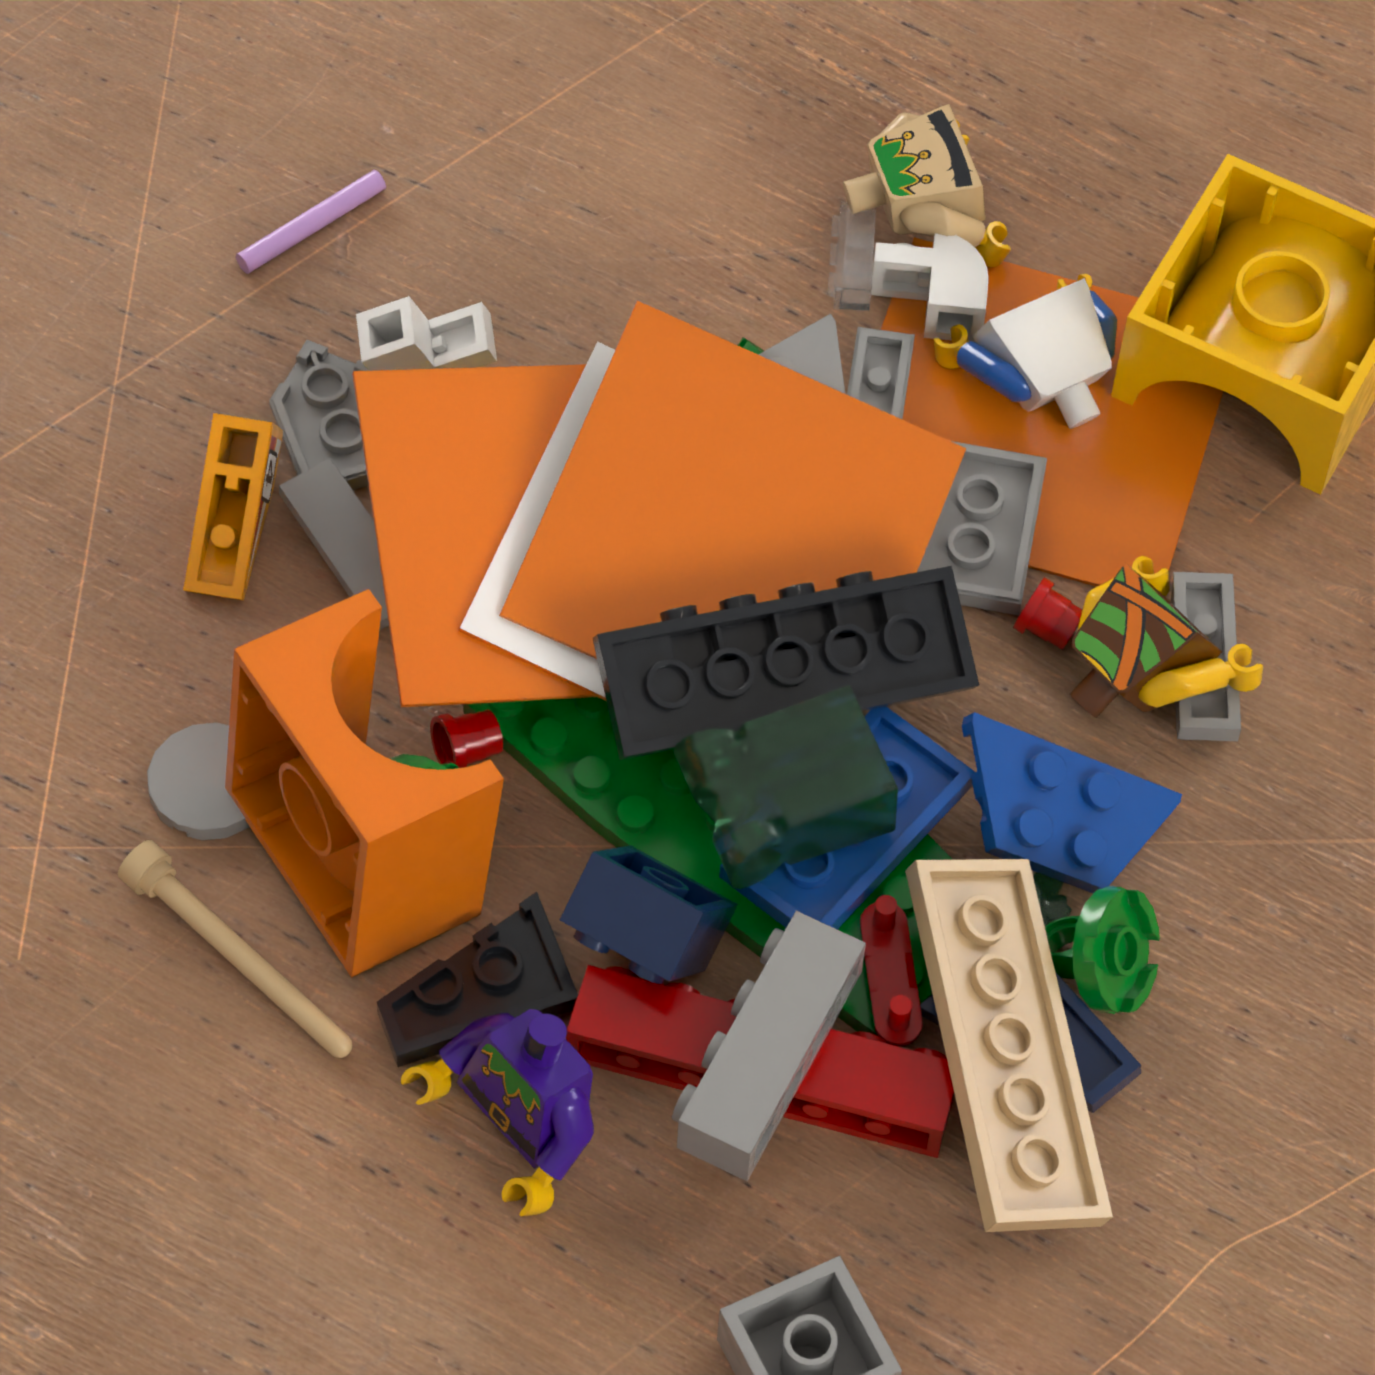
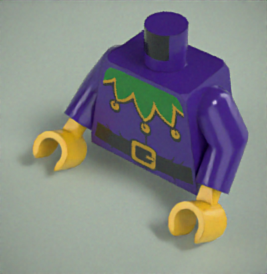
M529 1009L516 1018L509 1013H499L474 1020L439 1050L442 1058L438 1061H429L405 1070L401 1077L402 1085L412 1083L422 1076L426 1079L428 1084L427 1093L416 1101V1104L420 1105L447 1095L452 1083L451 1074L455 1072L460 1075L457 1084L534 1169L537 1168L532 1176L512 1178L503 1187L502 1200L504 1202L518 1201L527 1194V1203L520 1211V1217L541 1214L552 1207L554 1190L551 1182L554 1178L562 1180L594 1134V1124L589 1104L593 1079L591 1067L565 1039L567 1028L564 1022L557 1016L542 1014L536 1009Z

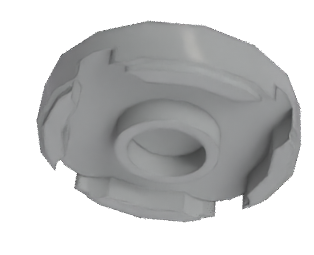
M221 723L196 724L172 734L155 751L147 770L150 803L159 819L172 830L175 827L180 831L186 832L187 837L199 840L223 839L250 827L244 815L225 789L229 725Z

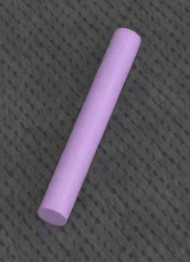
M377 170L370 171L237 253L236 260L240 268L246 274L251 273L385 190L386 183Z

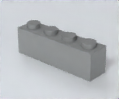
M798 911L794 913L785 931L778 928L773 930L760 958V963L765 965L756 983L749 979L743 983L731 1010V1015L736 1016V1019L727 1035L720 1031L714 1035L705 1052L702 1067L707 1070L698 1087L688 1084L676 1103L672 1120L678 1122V1149L745 1181L749 1180L862 973L865 942Z

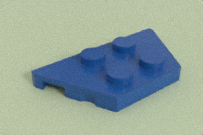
M974 712L963 718V737H971L977 772L971 774L975 799L982 809L980 826L985 852L1002 859H1029L1031 870L1094 893L1098 889L1108 887L1181 802V793Z

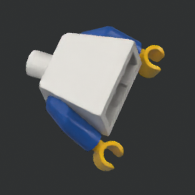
M1080 274L1078 275L1077 282L1066 285L1063 279H1058L1056 291L986 322L973 335L976 342H968L967 329L963 325L957 324L950 328L952 344L944 343L937 337L934 339L936 361L944 368H963L1012 402H1019L1023 409L1027 411H1032L1052 401H1056L1069 429H1073L1101 414L1088 385L1098 381L1112 368L1111 360L1115 355L1117 317L1094 291H1091L1092 278L1090 275Z

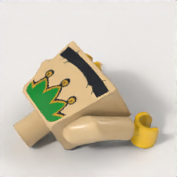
M950 105L941 106L921 116L906 112L899 114L878 136L872 138L867 144L871 173L843 182L845 197L851 213L855 214L883 205L893 232L898 234L917 233L934 236L935 233L945 236L957 235L976 248L983 257L986 266H999L1011 252L1009 245L1002 244L1008 235L1007 228L1000 221H994L985 229V225L982 222L986 220L983 185L967 148L970 138L967 135L961 134L960 124L954 117Z

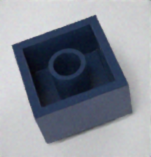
M630 845L592 852L559 920L576 929L573 937L584 946L605 954L612 949L631 960L628 968L633 973L650 982L663 984L665 979L673 981L706 970L738 904Z

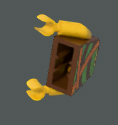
M1140 556L1135 559L1132 568L1125 564L1113 579L1093 588L1087 593L1078 625V632L1072 639V648L1093 669L1075 687L1070 695L1095 718L1104 711L1118 694L1141 711L1148 712L1155 707L1158 708L1192 696L1227 687L1228 684L1238 691H1252L1262 681L1263 665L1256 664L1251 667H1245L1251 663L1252 649L1245 644L1233 646L1228 652L1226 662L1221 658H1217L1222 651L1166 598L1170 590L1169 570L1162 568L1154 574L1153 560L1146 556Z

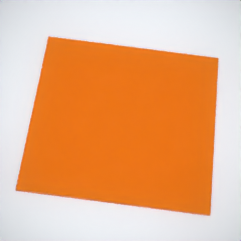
M916 237L913 238L911 245L933 248V242ZM1005 261L997 267L987 266L988 293L984 324L992 318L1056 291L1058 279H1063L1066 285L1077 281ZM1092 285L1091 291H1094L1117 317L1115 355L1111 360L1112 368L1098 381L1088 385L1101 414L1073 429H1069L1056 401H1052L1032 411H1027L1023 409L1019 402H1012L963 368L949 369L939 365L935 356L934 339L924 338L927 301L892 297L881 330L915 335L903 420L949 441L1047 458L1028 568L1096 587L1113 579L1125 564L1132 568L1133 562L1140 556H1146L1153 560L1154 574L1162 568L1170 569L1223 391L1195 382L1164 381L1155 383L1142 390L1133 405H1129L1111 396L1127 316L1139 297ZM940 339L944 343L952 344V340Z
M637 300L499 616L597 659L592 639L594 636L600 633L661 622L660 613L670 609L696 605L698 614L719 611V602L745 594H755L757 603L779 599L778 590L802 583H814L815 591L817 592L837 588L836 579L859 572L871 571L874 580L916 573L966 448ZM861 712L763 731L762 733L820 759H824L856 726Z
M586 364L353 371L352 375L401 707L597 697L459 631Z

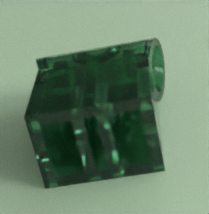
M850 685L743 723L738 731L710 729L696 732L683 738L676 744L673 751L695 802L715 822L712 842L733 888L742 889L762 881L783 862L792 865L893 832L896 829L898 787Z

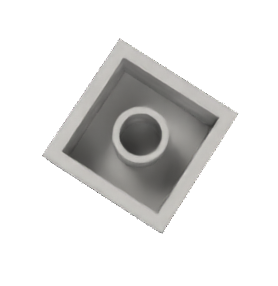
M841 1256L739 1300L719 1311L717 1341L735 1375H901L902 1373L900 1365Z

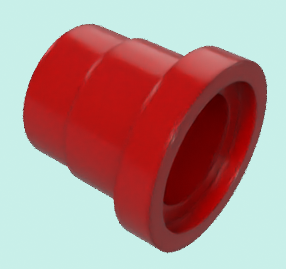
M1044 577L1016 620L1013 629L1021 634L1028 630L1045 642L1048 641L1063 650L1079 625L1083 609L1053 590L1052 588L1055 583Z
M489 709L452 717L450 714L445 713L434 716L431 720V741L439 764L453 763L459 768H464L468 764L500 754L503 750V737L499 723L493 712Z

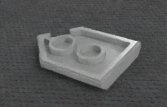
M306 340L296 356V363L284 383L282 382L278 385L269 400L277 426L283 429L282 438L296 474L299 475L330 457L352 490L369 486L352 375L353 371L369 370L361 360L353 363L328 353V347Z

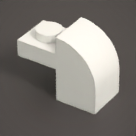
M936 233L934 235L933 248L918 247L908 243L888 244L876 242L870 295L927 301L924 338L935 339L937 337L942 340H951L950 328L961 324L967 329L968 342H976L973 335L984 325L988 293V269L983 257L976 248L957 235L945 236Z
M410 296L356 314L361 362L369 371L476 368L497 361L491 313L482 302L430 320L426 318Z

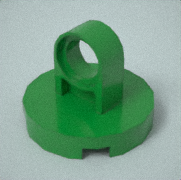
M1117 886L1096 890L1085 902L1080 916L1062 917L1045 926L1055 972L1061 978L1076 980L1079 994L1089 1008L1106 1014L1118 1012L1131 1013L1137 1011L1148 998L1158 970V964H1148L1149 940L1160 941L1154 908L1144 893L1138 890H1126ZM1073 942L1071 949L1055 953L1064 945Z

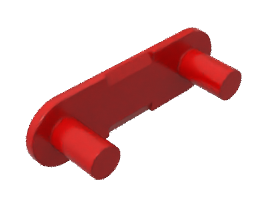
M882 895L877 898L875 903L869 905L863 911L860 919L862 941L866 943L864 958L873 1021L877 1035L885 1040L887 1044L906 1046L913 1043L919 1037L923 1025L908 920L905 912L897 906V901L894 897Z

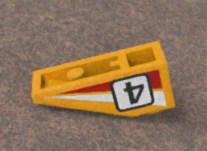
M213 413L183 587L184 591L244 601L274 489L282 443L283 429L274 423Z

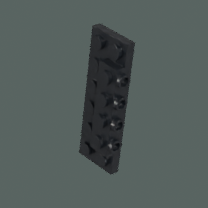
M952 566L879 580L873 579L871 571L859 572L836 579L837 588L816 592L814 583H802L778 590L779 599L757 603L755 594H745L720 601L719 611L698 614L696 605L683 606L661 612V622L597 634L592 639L619 759L624 760L971 690L978 687L980 684Z

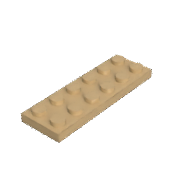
M1029 859L915 860L905 872L985 1232L1103 1226L1113 1218Z

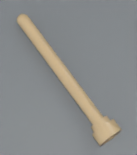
M147 840L139 844L127 855L119 867L118 877L138 895L145 893L150 898L158 896L332 1056L343 1058L351 1052L352 1040L341 1028L175 878L176 870L171 866L172 858L153 840Z

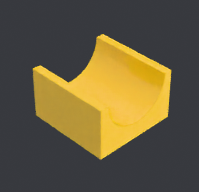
M1227 154L1127 316L1111 396L1129 405H1133L1142 390L1155 383L1164 381L1195 382L1227 392L1258 410L1281 431L1297 456L1301 471L1300 486L1321 495L1375 400V218Z

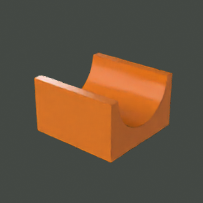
M369 589L234 649L225 789L351 978L481 915L504 782L503 776L491 759L464 768L445 770L423 769L391 760L366 745L382 606Z

